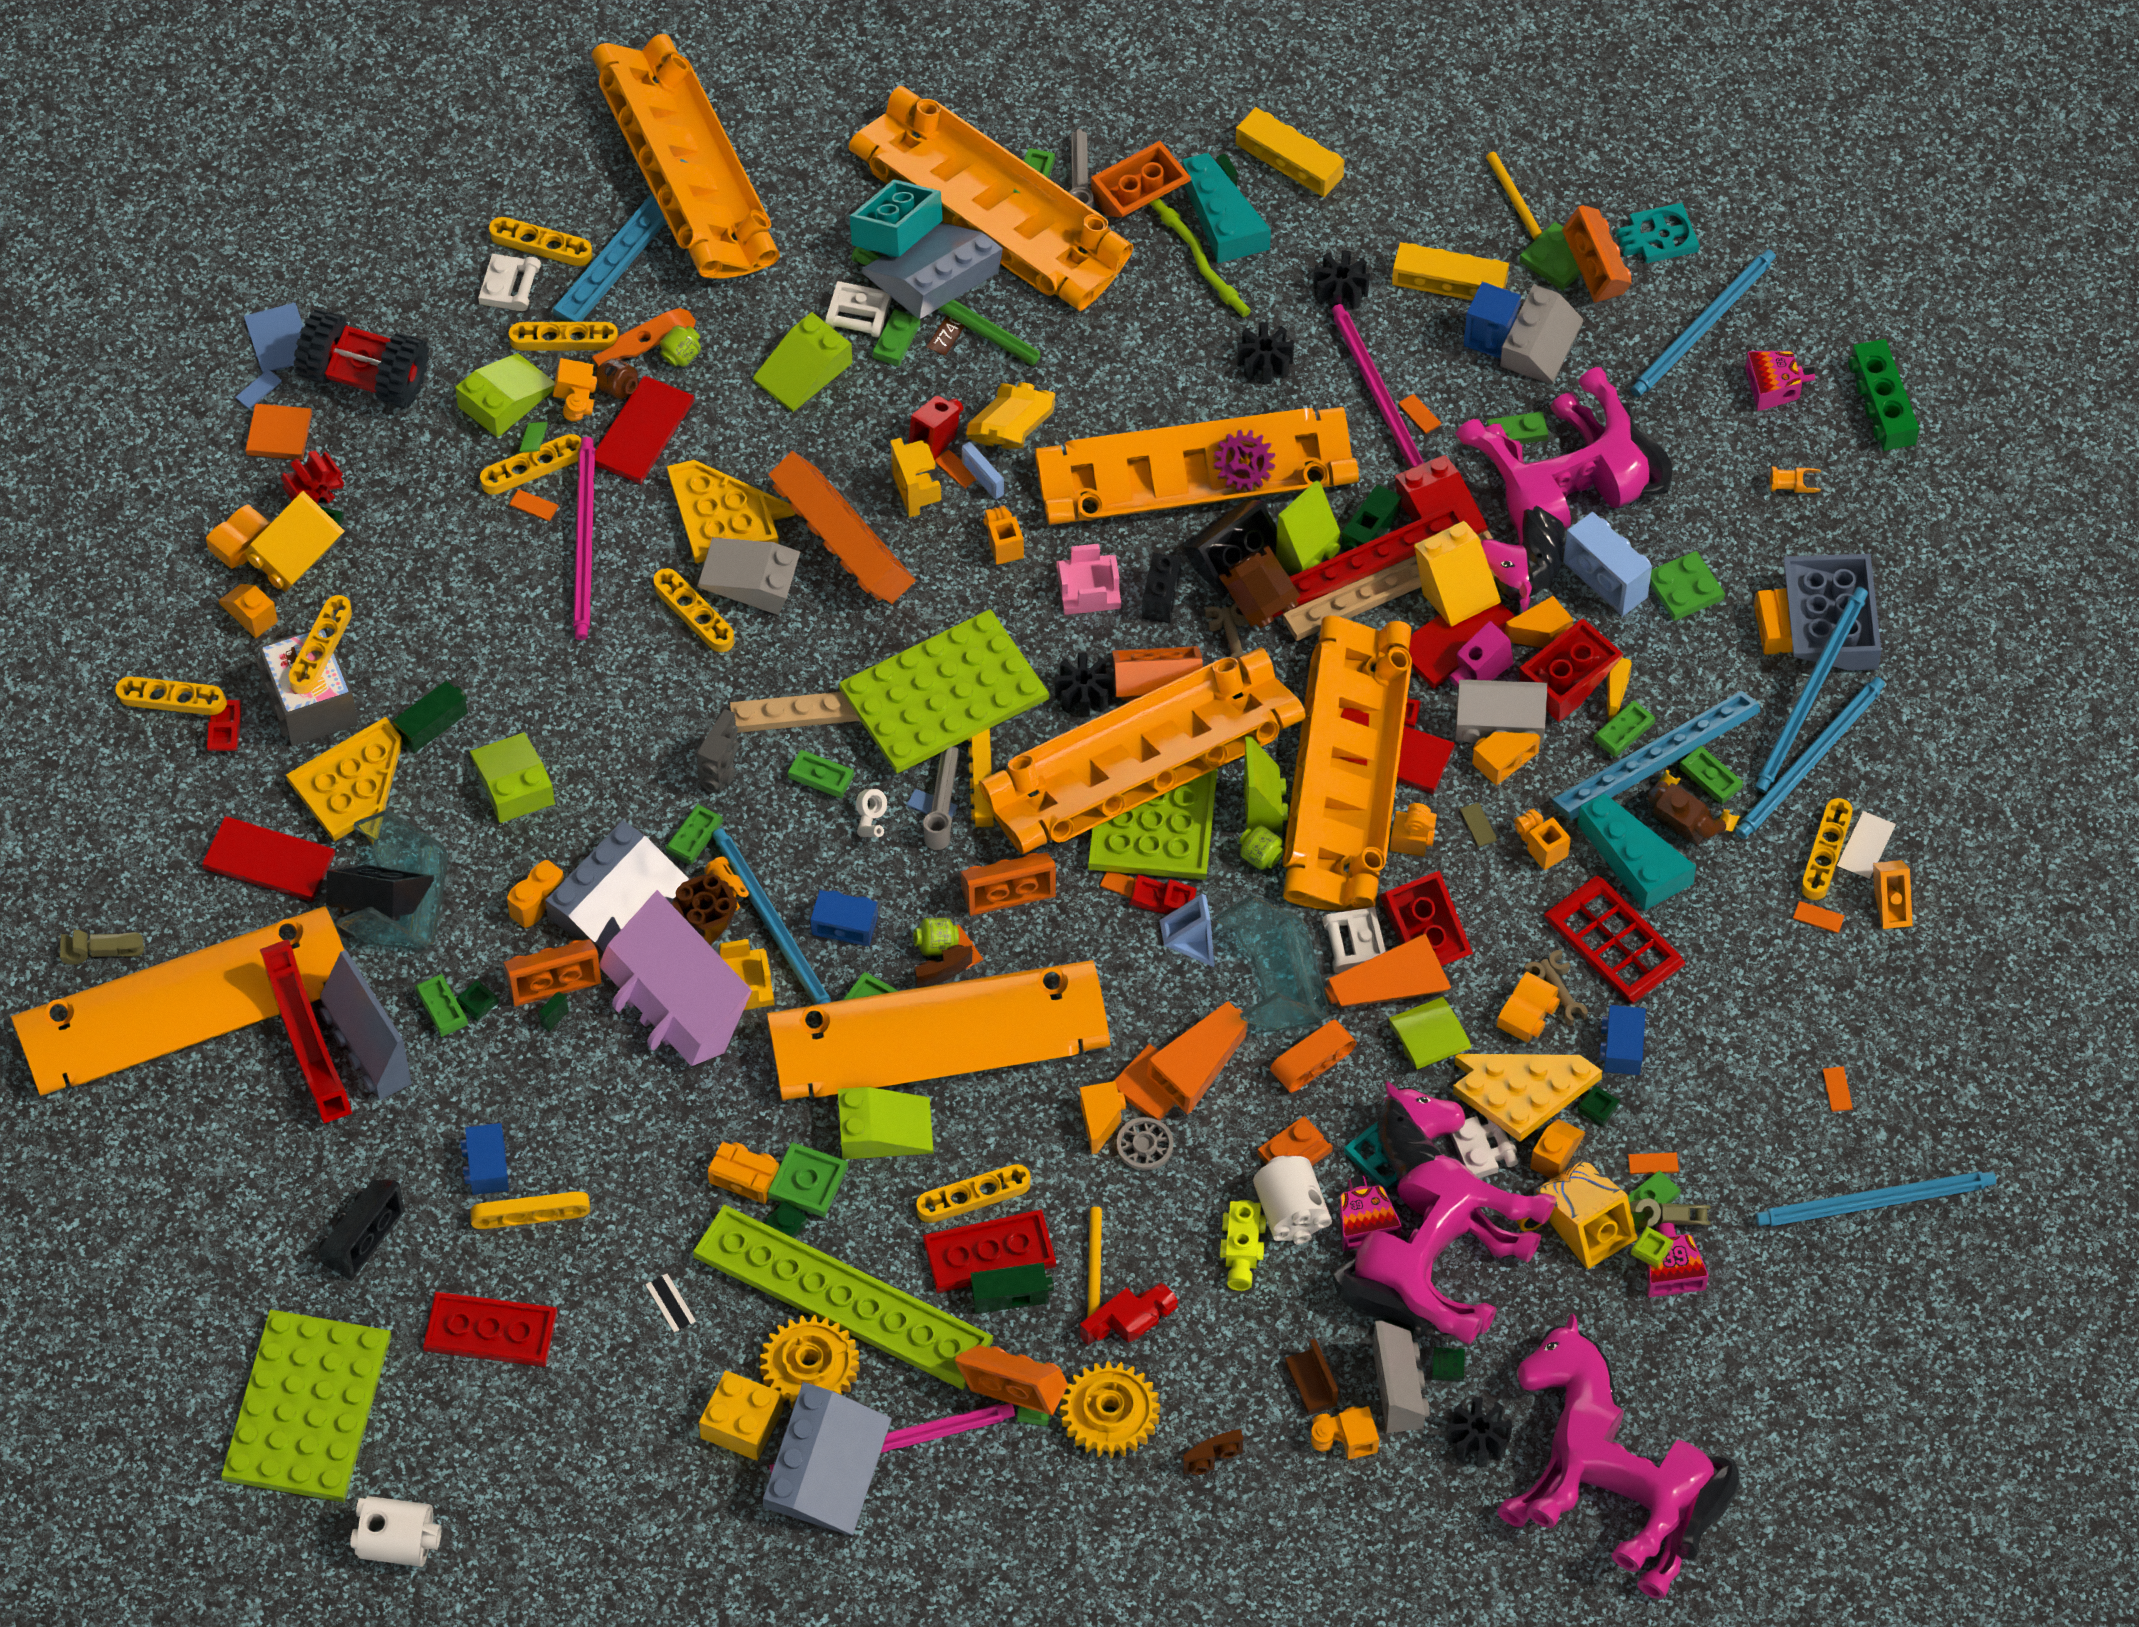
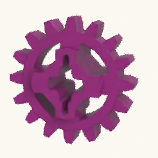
M1238 430L1236 438L1230 433L1227 434V444L1222 441L1219 442L1218 448L1221 451H1215L1213 456L1219 461L1214 463L1213 468L1221 469L1217 478L1218 480L1227 479L1225 487L1228 488L1233 483L1236 485V492H1239L1242 486L1246 487L1247 492H1251L1253 484L1259 489L1263 486L1261 479L1269 481L1271 475L1267 471H1273L1275 465L1269 461L1275 458V453L1267 452L1271 447V443L1263 445L1261 443L1263 435L1253 438V430H1249L1247 436H1243L1242 431ZM1243 444H1249V445H1252V446H1254V447H1253V448L1245 447V446H1243ZM1228 450H1230V454L1233 458L1232 461L1229 462L1228 465H1226V454ZM1241 457L1243 459H1250L1248 466L1245 463H1239ZM1262 457L1263 467L1259 473L1256 462ZM1235 475H1243L1246 479L1238 478Z

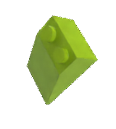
M811 312L791 328L754 375L753 381L793 413L853 363L852 343Z
M516 353L475 370L455 387L457 404L461 410L498 438L554 390L555 381L519 353Z
M1316 480L1278 515L1276 558L1282 568L1293 576L1326 561L1328 558H1333L1340 549V530L1323 487Z
M525 732L470 751L471 758L499 823L555 804L552 783L541 759Z
M1245 737L1243 788L1246 829L1250 828L1253 830L1258 826H1264L1273 833L1282 832L1283 821H1288V804L1282 803L1281 797L1286 795V779L1280 778L1279 766L1252 737Z
M872 1087L838 1089L842 1160L934 1154L930 1097Z

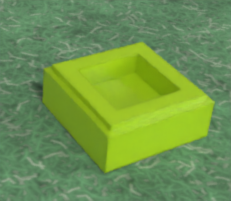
M1647 1226L1633 1246L1631 1255L1658 1269L1672 1248L1674 1241Z

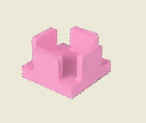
M1099 544L1073 546L1071 547V558L1069 560L1056 561L1064 615L1121 609L1116 555L1100 556Z

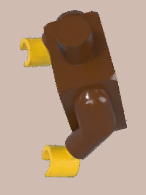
M1669 770L1664 772L1657 784L1648 793V801L1654 806L1652 817L1697 847L1704 838H1711L1725 830L1733 831L1740 817L1739 815L1729 814L1730 810L1723 809L1720 818L1713 820L1707 805L1677 786L1680 778L1672 777L1669 774Z

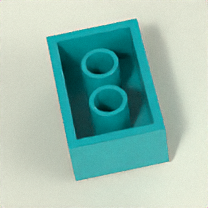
M893 179L850 215L852 245L861 247L866 251H876L887 254L890 257H900L943 220L941 191Z

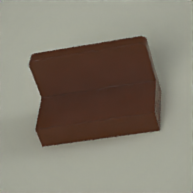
M1316 1338L1310 1339L1307 1351L1285 1358V1365L1308 1416L1336 1407L1338 1402V1387Z

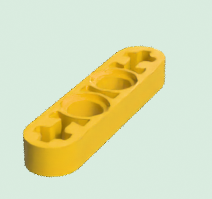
M507 217L495 218L489 225L491 240L498 245L574 266H585L590 263L593 257L591 243L584 238ZM525 234L535 236V239L531 242H524L520 238ZM551 241L561 243V246L557 249H549L546 245Z
M519 322L512 325L508 332L510 345L520 351H599L612 347L618 339L617 327L610 322ZM547 332L557 334V337L550 341L542 338ZM575 332L585 334V337L578 341L570 338ZM534 333H537L536 340H534ZM590 333H594V334H593V338H594V339H591V338H590ZM520 334H525L524 339H518ZM604 334H609L607 339L602 338Z
M575 434L564 435L542 444L540 451L522 452L486 467L480 474L482 489L488 494H499L577 462L581 438ZM571 446L573 449L576 448V450L571 451L566 447ZM545 454L553 457L549 463H540L538 461V458ZM517 465H523L527 468L522 474L512 472L513 467ZM493 477L495 480H498V482L493 483L489 479Z
M666 568L659 570L654 575V589L657 595L711 649L721 653L727 652L733 647L735 641L732 627L676 571ZM662 581L667 583L672 581V588L666 583L662 585ZM685 596L693 600L687 606H681L677 603L679 598ZM700 615H708L711 618L706 624H699L695 621ZM716 633H717L720 637H725V636H726V640H723V639H721V638H719V639L716 640Z
M335 595L325 602L289 671L290 686L294 692L306 694L316 687L352 617L351 604L347 597ZM339 607H343L344 610H339V611L337 612V614H336V616H335L336 621L333 620V619H334V611H333V609H334V610H338ZM324 628H331L335 631L328 638L319 636V632ZM312 651H319L323 654L316 661H310L306 658ZM305 668H307L308 680L303 679L301 682H298L297 678L302 679L306 673Z
M131 676L122 678L117 683L115 689L120 701L124 705L131 707L217 715L227 705V700L222 690L214 685ZM154 690H165L164 695L160 699H150V695ZM182 693H192L189 701L185 703L178 702V697ZM213 696L217 697L218 700H213L211 704L207 703V701L213 699Z
M1832 799L1826 806L1802 881V893L1810 900H1820L1828 892L1852 817L1853 808L1845 799ZM1837 810H1841L1843 812L1837 824L1833 822ZM1833 832L1838 835L1839 840L1828 842L1823 838V834ZM1826 856L1831 860V864L1820 866L1816 863L1815 858ZM1815 875L1821 876L1817 889L1811 887Z
M1014 1164L925 1192L917 1199V1215L924 1222L935 1223L1020 1196L1030 1188V1172L1025 1166ZM1017 1175L1019 1179H1022V1183L1017 1184L1015 1181H1012V1177ZM1000 1179H1003V1184H1006V1189L1002 1190ZM985 1183H991L997 1188L991 1195H985L979 1189ZM961 1192L966 1194L968 1199L963 1204H955L952 1202L951 1196ZM944 1197L946 1199L947 1208H944V1202L942 1203V1198ZM931 1203L935 1207V1211L930 1212L925 1204Z
M568 1192L480 1203L470 1208L471 1225L476 1229H492L580 1218L590 1213V1201L588 1194L585 1192Z

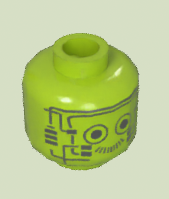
M677 325L661 339L660 347L662 350L659 353L673 367L677 365L685 367L701 351V346L698 342L700 335L690 326L685 329Z
M1258 826L1253 830L1248 828L1239 839V843L1242 845L1240 856L1260 870L1267 867L1273 868L1284 853V849L1281 848L1282 839L1264 826Z
M924 918L920 922L919 928L914 929V945L919 946L924 956H942V950L958 945V927L953 925L952 921L948 918Z

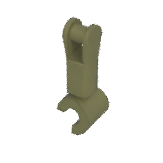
M74 929L73 937L61 934L60 959L69 965L80 964L88 958V951L91 952V957L118 955L139 957L144 952L143 937L136 932L91 934L89 940L87 933Z
M1650 1198L1633 1200L1629 1203L1631 1213H1638L1643 1209L1645 1211V1217L1639 1221V1228L1653 1226L1656 1223L1694 1226L1710 1225V1221H1707V1210L1711 1209L1710 1205L1658 1204L1654 1199ZM1690 1209H1695V1221L1690 1220Z

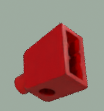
M940 396L933 397L911 415L908 444L923 440L924 444H928L935 460L957 434L959 415L964 410L962 403L955 398L947 401Z

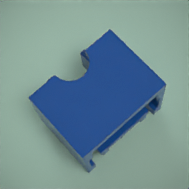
M1482 281L1466 314L1463 346L1501 359L1502 346L1517 318L1516 315L1521 304V295Z

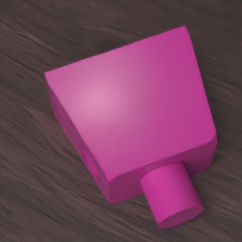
M1489 621L1458 651L1457 660L1459 668L1449 675V679L1457 688L1459 679L1493 680L1514 664L1510 639Z

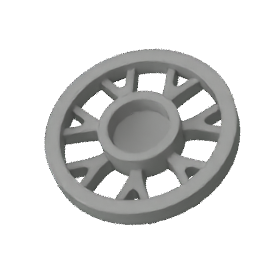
M1148 1117L1136 1118L1126 1123L1119 1131L1116 1143L1117 1152L1121 1160L1128 1166L1143 1171L1153 1170L1164 1165L1171 1157L1174 1145L1173 1136L1169 1128L1161 1121ZM1144 1124L1146 1131L1137 1133L1135 1126ZM1155 1127L1162 1130L1157 1137L1151 1133ZM1126 1133L1134 1137L1133 1142L1123 1140L1124 1134ZM1169 1142V1147L1158 1148L1157 1143ZM1133 1148L1135 1153L1130 1156H1126L1123 1152ZM1157 1153L1162 1158L1155 1162L1151 1155ZM1138 1156L1146 1157V1163H1137Z

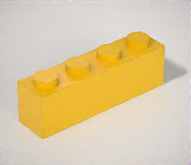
M1255 107L1236 127L1235 145L1322 197H1325L1344 177L1345 160L1340 155L1322 147L1314 139L1305 137L1292 126L1285 125L1275 119L1268 112Z
M1400 242L1393 267L1392 285L1473 301L1482 281L1503 289L1506 288L1509 263Z

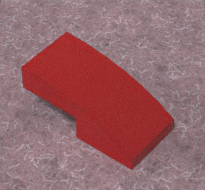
M227 700V705L221 713L210 716L207 739L208 751H237L241 726V700Z
M1138 874L1134 879L1129 905L1170 914L1193 900L1197 888L1169 879L1165 884Z

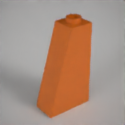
M1423 934L1325 981L1327 987L1324 988V992L1330 1004L1335 1003L1337 1008L1340 1009L1441 994L1448 991L1451 986L1426 934Z
M1227 1001L1149 1058L1146 1075L1187 1115L1192 1112L1246 1037L1249 1020L1245 1013Z

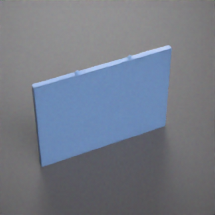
M296 303L244 316L249 331L248 335L251 337L256 352L255 356L258 359L262 374L267 369L275 371L294 366V360L296 359L294 353L298 347L296 343L300 339V331L303 327Z

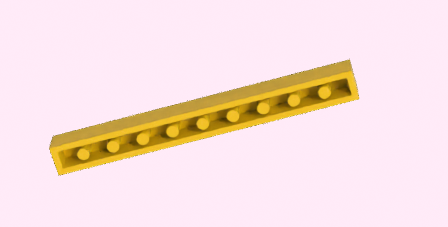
M989 728L968 739V742H972V747H968L969 758L973 760V762H969V773H973V778H970V789H974V793H970L971 804H974V809H971V820H975V827L994 826L993 814L979 787L980 780L992 775Z

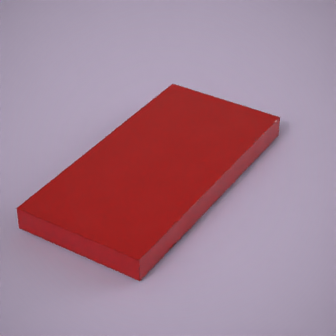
M644 375L636 390L632 393L595 450V466L642 484L694 403V395Z
M1499 603L1451 627L1442 615L1439 614L1411 635L1409 653L1412 658L1411 668L1435 689L1459 668L1457 660L1458 651L1489 621L1505 634L1506 622L1516 616L1502 603Z
M1344 708L1341 718L1369 727L1368 713L1354 708ZM1404 726L1396 782L1434 794L1452 755L1455 743ZM1340 757L1343 760L1367 766V760Z
M225 816L202 866L203 869L313 902L335 856V849Z
M1042 1209L922 1235L936 1293L971 1286L970 1273L1042 1262H1044L1045 1270L1056 1267V1259Z
M435 1291L423 1349L425 1352L546 1367L558 1312L557 1307Z

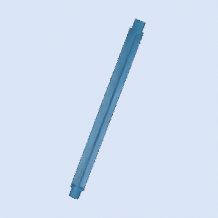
M1766 249L1763 254H1759L1651 366L1636 379V383L1630 389L1631 393L1636 397H1640L1644 392H1648L1771 266V262L1776 258L1775 253L1770 249Z
M1856 587L1853 595L1849 596L1848 603L1762 771L1758 774L1759 779L1754 788L1759 792L1766 793L1770 784L1774 783V778L1861 608L1865 605L1864 600L1868 595V591L1864 588Z
M1875 677L1870 683L1868 682L1864 685L1860 692L1741 820V825L1735 830L1740 838L1746 839L1750 833H1754L1857 718L1880 695V691L1885 686V682L1880 677Z
M723 828L715 830L712 836L716 841L717 849L729 862V867L733 874L739 876L748 890L749 900L813 1004L831 1002L830 996L826 993L731 836H728Z
M1977 1171L1767 1208V1211L1755 1213V1218L1758 1226H1775L1981 1190L1985 1186L1996 1185V1176L1994 1171L1985 1173Z

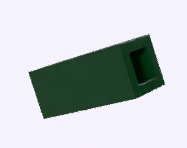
M1377 484L1343 530L1341 548L1347 552L1384 536L1401 512L1402 496Z
M447 680L393 720L394 728L402 737V743L415 754L468 714L467 696L460 687H454Z
M1044 1262L970 1273L975 1314L1049 1304V1292L1054 1291L1052 1274L1045 1273Z

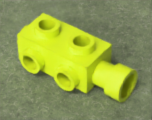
M1250 1200L1230 1201L1229 1213H1223L1222 1231H1228L1227 1239H1221L1220 1258H1226V1267H1232L1228 1272V1287L1237 1291H1245L1252 1287L1253 1274L1250 1268L1256 1269L1257 1260H1263L1264 1242H1259V1233L1265 1234L1266 1216L1261 1215V1203H1254Z

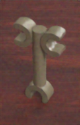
M1234 603L1231 608L1224 607L1222 609L1213 606L1206 608V618H1217V620L1209 621L1208 628L1210 631H1217L1224 625L1232 654L1230 657L1237 660V658L1247 654L1242 651L1235 624L1244 626L1248 624V621L1244 615L1237 614L1241 612L1238 605Z
M1556 950L1550 954L1549 960L1544 959L1539 963L1535 961L1527 963L1524 966V974L1526 972H1535L1538 974L1537 977L1543 980L1546 978L1550 984L1558 987L1557 997L1566 1009L1564 1015L1565 1022L1572 1026L1574 1024L1572 1013H1578L1583 1020H1586L1588 1011L1585 1005L1573 1000L1558 976L1568 973L1570 964L1569 962L1562 965L1557 964L1556 961L1562 959L1563 952Z

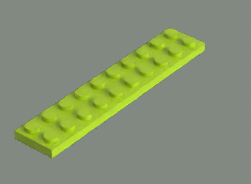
M725 1204L693 1251L694 1258L811 1316L816 1315L822 1321L828 1317L830 1325L833 1326L838 1322L840 1323V1330H848L850 1335L962 1390L967 1383L955 1363L957 1355L977 1345L989 1348L993 1342V1335Z

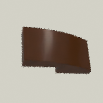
M951 946L947 950H942V962L926 961L919 966H915L916 987L920 988L939 984L965 970L972 964V946Z
M1236 1429L1218 1434L1190 1449L1183 1455V1474H1206L1210 1470L1215 1469V1458L1230 1459L1243 1453L1244 1439L1242 1430Z

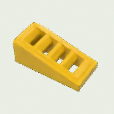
M1622 658L1607 675L1608 721H1611L1619 712L1631 674L1632 662L1629 659Z

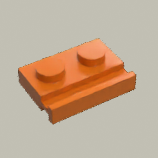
M1304 1115L1258 1148L1257 1155L1266 1165L1271 1159L1278 1156H1301L1309 1159L1313 1166L1330 1154L1333 1146L1331 1143H1327L1324 1136Z

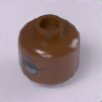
M611 358L603 362L597 370L596 376L599 389L617 399H625L630 396L638 386V372L635 367L618 358Z

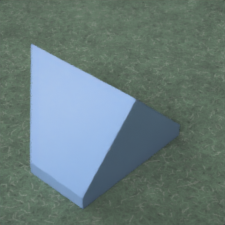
M1201 894L1160 920L1163 943L1166 947L1214 967L1210 914L1206 895Z

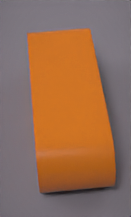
M1332 1020L1279 1056L1271 1065L1270 1071L1289 1092H1295L1349 1055L1356 1047L1357 1041L1338 1020Z

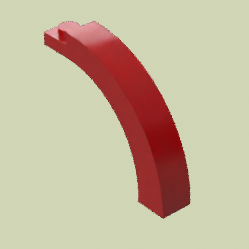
M286 939L261 948L260 953L276 1005L296 1060L323 1124L352 1114L345 1088L337 1074L314 1016L290 941Z

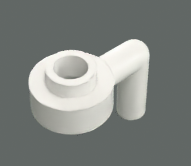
M878 789L863 790L856 800V808L861 815L857 833L860 837H881L884 834L883 827L871 824L873 818H879L885 813L887 809L886 796ZM868 800L870 801V807H869V808H868V805H867Z

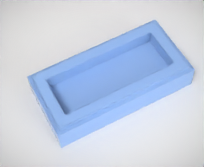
M970 441L962 446V463L993 498L998 499L1003 496V477Z

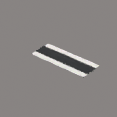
M668 1274L645 1284L674 1332L696 1322Z

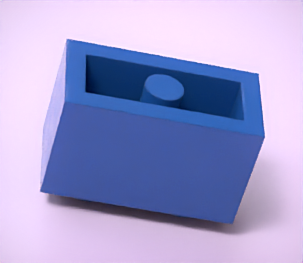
M819 890L811 917V933L815 936L869 947L878 919V903L864 896L853 897L843 895L835 890Z
M1610 1005L1608 1016H1602L1601 1034H1606V1042H1600L1599 1060H1604V1072L1640 1075L1643 1060L1646 1008Z
M502 1123L465 1127L466 1139H460L462 1158L468 1157L469 1166H463L465 1184H471L473 1195L509 1191Z

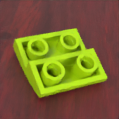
M1444 997L1389 1017L1391 1029L1403 1043L1404 1053L1416 1069L1471 1048L1464 1029Z

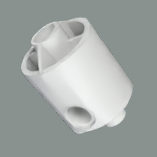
M1278 1156L1271 1159L1266 1166L1255 1174L1253 1183L1274 1240H1293L1297 1245L1304 1244L1311 1240L1313 1233L1332 1224V1219L1309 1159L1301 1156Z
M367 1496L366 1499L359 1498L356 1509V1516L360 1517L358 1529H353L350 1543L351 1548H355V1555L358 1558L423 1567L429 1549L438 1550L441 1539V1525L433 1524L432 1505ZM384 1527L382 1530L375 1532L378 1528Z

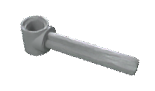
M1077 129V132H1072L1071 134L1072 189L1069 193L1093 209V194L1088 189L1087 133L1082 132V129Z
M951 747L941 752L932 809L923 820L924 842L927 847L933 850L946 848L951 839L952 818L948 814L959 750L956 747Z

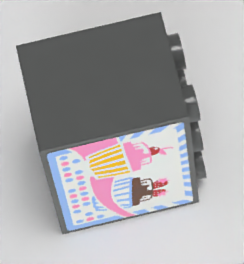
M327 628L322 629L319 632V636L323 638L330 637ZM311 630L258 646L261 658L256 659L261 674L259 675L264 691H268L272 712L278 717L277 722L282 737L288 736L291 746L359 725L353 693L336 650H334L316 687L311 692L298 694L291 689L288 676L289 671ZM312 651L306 658L310 661H316L323 654L319 651ZM305 668L306 673L302 679L297 678L298 682H301L303 679L308 680L307 668Z

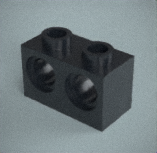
M1153 552L1142 598V619L1165 623L1171 622L1181 578L1182 557Z

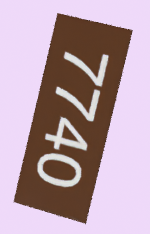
M947 315L926 348L946 356L965 325Z

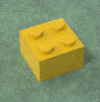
M725 1370L699 1421L701 1439L758 1461L784 1410L782 1392Z

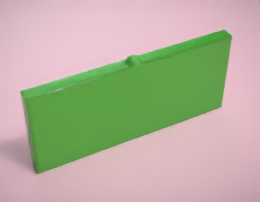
M548 422L528 423L520 452L540 451Z

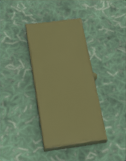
M1479 802L1460 808V812L1478 847L1497 841Z

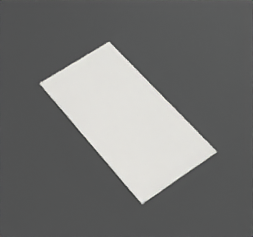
M1863 811L1837 866L1870 879L1873 873V863H1878L1896 824Z

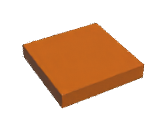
M255 404L246 445V455L293 460L298 458L303 460L312 418L311 408Z
M1149 1043L1114 1081L1116 1082L1118 1092L1123 1091L1127 1102L1149 1118L1160 1121L1176 1103L1146 1075L1149 1058L1159 1052L1158 1049Z

